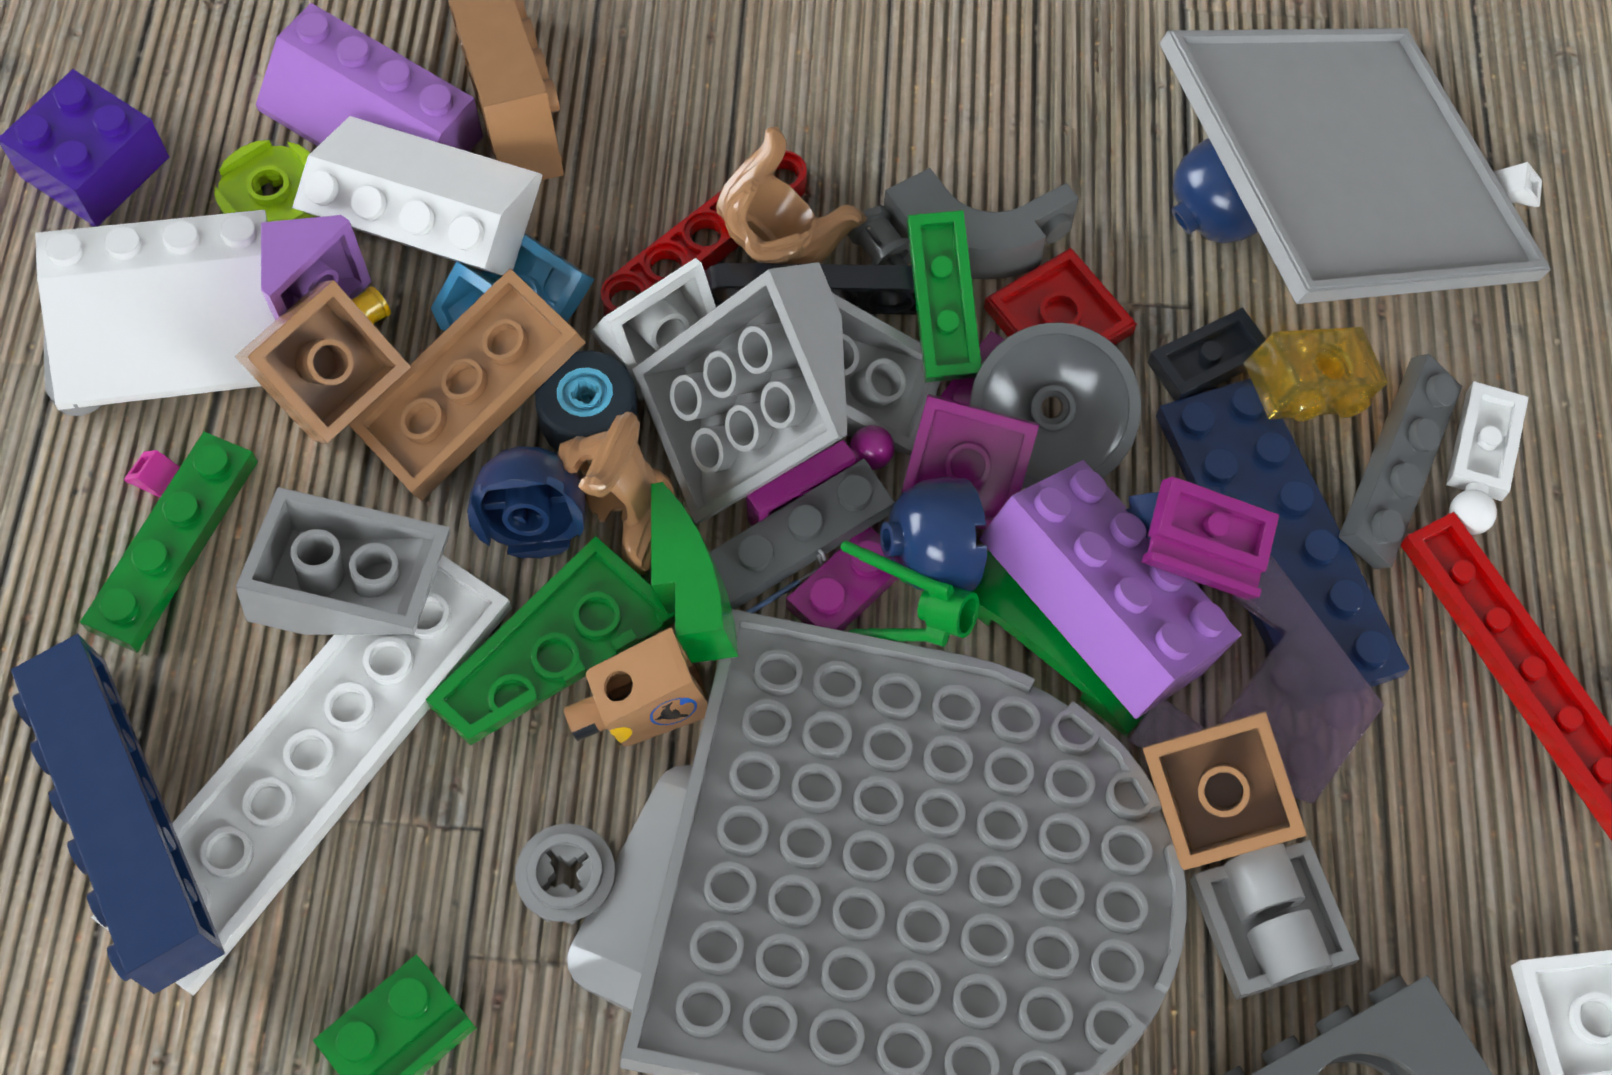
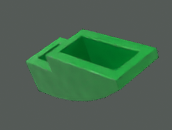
M663 482L652 483L651 586L667 613H675V636L691 663L738 657L735 621L727 590L700 532L680 501Z

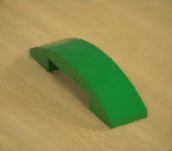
M987 550L983 577L977 588L971 591L977 593L980 606L977 618L988 627L993 621L996 622L1081 690L1083 694L1080 701L1127 738L1148 712L1137 719L1131 715L999 561Z

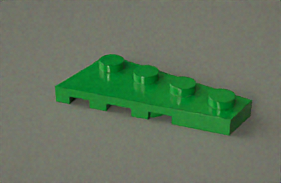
M595 536L429 695L426 701L429 707L471 746L586 676V672L593 666L645 641L675 622V613L668 614L653 587Z

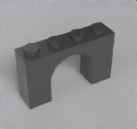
M1401 975L1368 993L1369 998L1374 1004L1373 1006L1357 1015L1353 1014L1348 1005L1340 1008L1315 1023L1321 1035L1301 1046L1295 1035L1261 1053L1267 1066L1251 1074L1318 1075L1325 1066L1331 1064L1358 1063L1371 1067L1384 1075H1493L1428 975L1409 986ZM1237 1066L1223 1075H1245L1241 1066Z

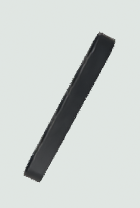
M720 263L710 266L705 270V275L715 306L718 307L768 269L802 264ZM820 264L831 292L869 314L917 315L912 265Z

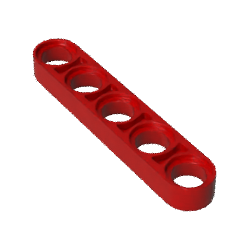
M786 150L776 170L787 169L796 174L798 178L789 185L802 197L807 186L806 163L798 154ZM721 191L605 280L600 291L605 316L618 308L611 302L612 297L622 290H631L640 294L665 278L656 275L651 270L656 262L662 259H671L678 262L682 267L696 258L702 263L705 272L710 266L716 265L740 246L730 237L724 219L717 213L716 205ZM706 228L713 229L721 236L715 244L710 246L698 245L691 239L696 231Z

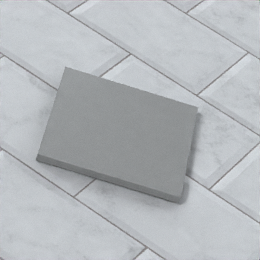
M1407 28L1168 30L1160 41V47L1296 304L1539 281L1551 270Z

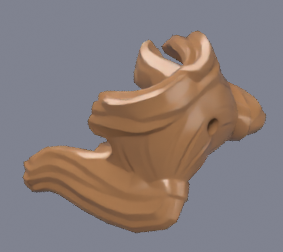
M770 127L765 131L764 143L744 161L722 187L716 205L717 213L724 219L730 237L752 259L760 263L809 264L819 262L821 264L852 229L866 222L867 217L860 209L852 205H842L824 217H816L810 206L790 185L773 175L786 152L787 141L778 127Z
M625 412L622 415L616 416L608 431L589 437L576 436L571 440L560 443L558 456L568 473H576L579 469L582 470L583 478L578 487L585 493L588 507L593 514L598 515L599 522H606L611 512L623 511L621 517L623 521L622 560L639 575L643 576L648 573L651 565V484L663 482L674 496L675 493L670 478L659 469L651 468L648 462L644 460L640 446L637 443L640 422L632 412Z

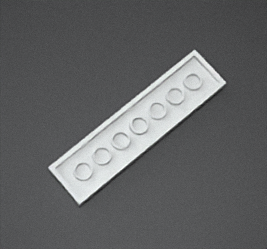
M443 555L415 634L333 635L172 823L225 951V954L175 983L193 996L430 709L426 698L486 641L509 613L512 607L508 598ZM93 915L91 918L94 919L97 923H99V921Z

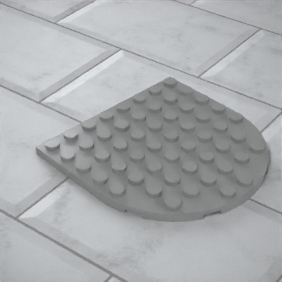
M732 609L736 628L738 657L719 659L621 1054L620 1068L651 1075H1106L1139 1041L1158 1012L1176 973L1183 948L1187 919L1184 869L1180 866L1170 832L1160 812L1162 807L1157 792L1129 751L1102 723L1077 703L1072 702L1067 706L1049 693L1033 686L1034 678L997 663L962 654Z

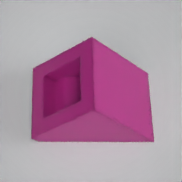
M158 450L145 451L136 461L124 481L161 497L180 467Z

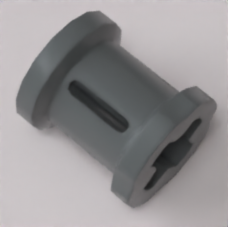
M878 205L863 211L867 220L847 234L851 242L862 246L872 260L871 265H907L911 261L909 239L902 238L890 223L891 214L887 208Z

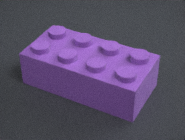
M1082 460L1012 495L980 536L979 540L984 545H987V549L1131 715L1137 719L1203 675L1242 634L1227 619L1222 609L1214 604L1193 580L1141 563L1143 554L1148 552L1150 540L1146 538L1145 525L1137 516L1126 511L1128 508L1106 485L1104 479Z

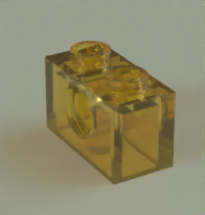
M1362 327L1273 332L1244 362L1268 419L1294 418L1296 421H1306L1319 415L1338 414L1341 418L1352 417L1366 410L1371 405L1370 399L1388 384Z

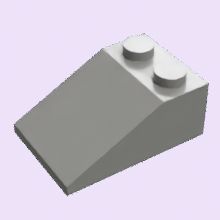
M833 294L842 315L847 436L853 437L864 426H880L891 434L895 444V451L911 455L927 395H936L940 381L925 383L921 344L919 341Z
M278 487L236 584V591L246 621L303 635L415 634L451 534L450 527Z

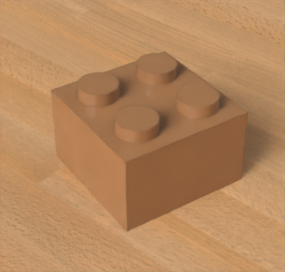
M334 280L319 282L235 356L313 441L326 444L411 368Z
M1266 711L1147 745L1143 748L1180 866L1184 870L1307 836Z

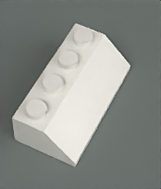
M349 116L308 155L292 208L315 217L342 215L350 221L352 229L503 276L509 269L512 271L514 269L543 175Z

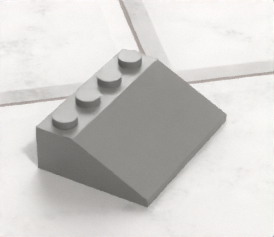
M819 262L768 269L632 369L695 524L708 520L847 436L842 315Z

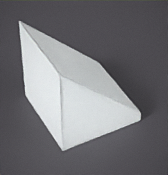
M1528 162L1494 171L1495 176L1511 202L1532 207L1540 206L1542 179Z

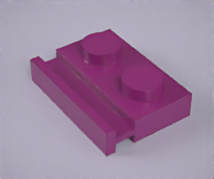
M1174 476L1166 478L1161 482L1148 534L1151 540L1148 552L1143 554L1141 563L1247 600L1260 598L1262 589L1258 588L1261 573L1266 572L1279 515Z

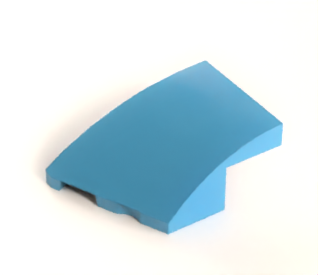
M524 234L513 272L568 322L595 279L528 234ZM457 261L431 306L440 329L443 331L447 330L502 276L484 270L481 271Z

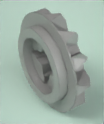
M576 824L554 825L534 835L522 849L515 869L516 887L525 906L546 922H566L573 925L577 920L594 914L607 899L608 895H610L615 878V862L607 843L593 830ZM552 855H554L558 862L562 861L568 867L573 866L577 862L579 864L582 863V867L576 872L581 892L577 893L574 888L570 889L564 883L555 888L551 887L550 883L556 878L553 869L554 865L550 859Z

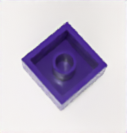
M74 69L65 75L0 135V145L22 179L94 227L104 222L170 158L149 117Z

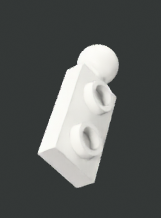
M1475 381L1466 391L1446 483L1448 486L1465 490L1452 500L1449 514L1455 512L1471 535L1484 533L1492 527L1497 516V508L1493 499L1503 501L1510 492L1529 398Z

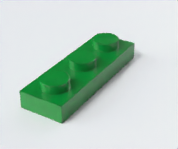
M964 210L908 215L907 228L925 383L976 378L981 367V356Z

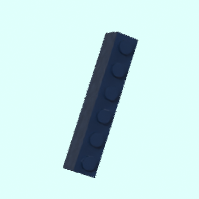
M76 634L10 669L19 693L12 697L14 706L22 720L29 727H32L37 740L30 743L32 754L41 769L52 778L55 788L48 792L49 800L57 815L64 823L69 824L74 838L67 842V847L79 870L89 876L93 890L87 893V901L99 923L104 927H108L113 944L107 947V954L116 973L122 980L128 981L132 979L155 994L224 955L225 951L105 660L79 634Z

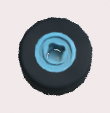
M593 350L575 352L535 391V406L540 429L548 444L558 452L560 443L571 440L576 436L589 437L608 431L617 415L632 412L639 421L635 382L626 366L608 354Z

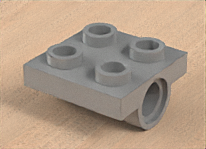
M1310 840L1288 847L1280 843L1244 853L1232 858L1223 866L1196 873L1190 879L1191 886L1235 1000L1350 966L1359 960Z

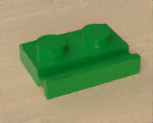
M416 954L312 1041L339 1075H423L477 1028Z

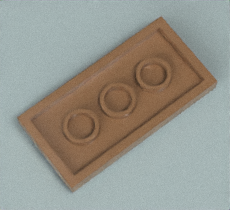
M509 269L410 364L411 368L348 425L406 488L419 500L423 501L586 342L576 330L515 272Z

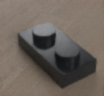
M1242 307L1151 351L1147 363L1172 399L1177 401L1205 392L1269 360L1273 347Z

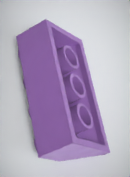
M310 3L277 36L256 101L258 111L316 146H319L349 116L468 152L483 138L474 97L313 3Z

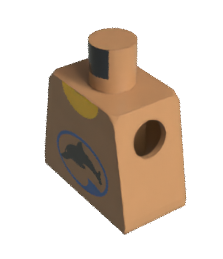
M669 628L590 668L586 672V678L593 695L564 707L566 720L577 741L608 729L623 746H631L704 719L709 696L696 663H691L676 638L674 630Z

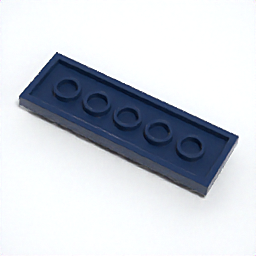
M1262 376L1252 377L1159 406L1156 418L1186 481L1210 490L1211 487L1224 488L1226 496L1279 515L1266 572L1261 573L1258 588L1262 589L1260 598L1250 600L1243 598L1296 711L1299 712L1403 677L1410 667L1348 545L1339 538L1340 530Z

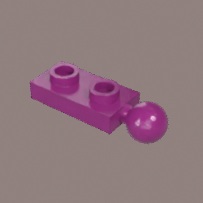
M864 426L853 435L850 448L842 440L828 449L825 448L795 468L747 495L748 522L751 526L755 525L862 459L866 460L872 470L885 467L893 458L895 444L891 434L880 426Z

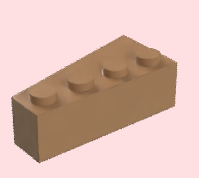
M448 0L455 30L495 160L543 175L541 181L563 176L564 172L551 114L560 111L559 100L552 79H549L542 49L538 48L532 21L530 18H527L524 1Z

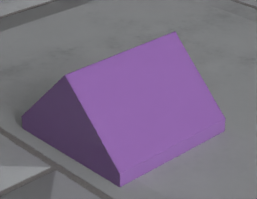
M334 215L261 222V291L275 321L319 282L334 280L350 299L355 298L372 282L351 223L344 216Z

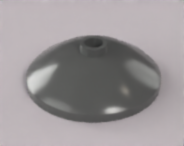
M1069 323L1038 324L1020 330L1006 338L995 347L981 365L974 380L970 397V405L1039 423V429L1022 485L1024 488H1028L1082 460L1102 478L1106 477L1122 462L1129 452L1137 435L1141 417V397L1138 382L1133 369L1121 351L1112 342L1095 331ZM1050 396L1056 397L1061 403L1059 414L1053 418H1047L1041 411L1043 400Z

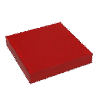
M1072 248L1067 249L985 298L984 309L1007 337L1038 324L1069 323L1093 330L1116 345L1134 334L1137 326L1134 319Z

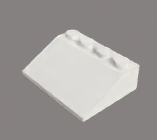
M256 210L35 233L37 281L57 409L75 408L74 404H77L80 408L261 386L235 356L275 321L261 291V222H268L266 211Z

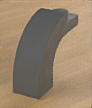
M928 168L886 189L884 206L891 214L890 223L902 238L909 239L907 228L908 215L964 210L971 278L1000 279L1020 275L1040 266L1045 242L1052 244L1059 241L1072 228L1079 198L1070 186L1065 183L1016 209L1003 212L981 211L961 203L952 196L933 170Z

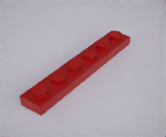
M1455 512L1407 535L1401 543L1405 553L1612 841V727Z

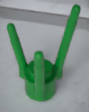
M843 541L841 543V550L900 578L904 583L908 582L923 589L924 591H922L918 602L917 614L918 618L925 621L927 625L926 628L850 629L848 632L891 641L929 642L945 647L950 635L965 638L973 630L980 606L977 593L933 580L850 541Z

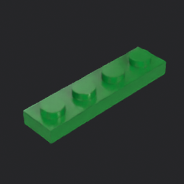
M203 431L82 617L80 623L88 632L136 653L139 652L258 463L253 451Z

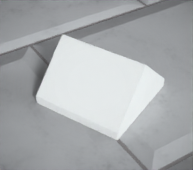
M696 258L603 317L590 331L605 354L611 355L626 366L635 382L636 397L639 401H642L644 397L632 369L716 308L702 263Z

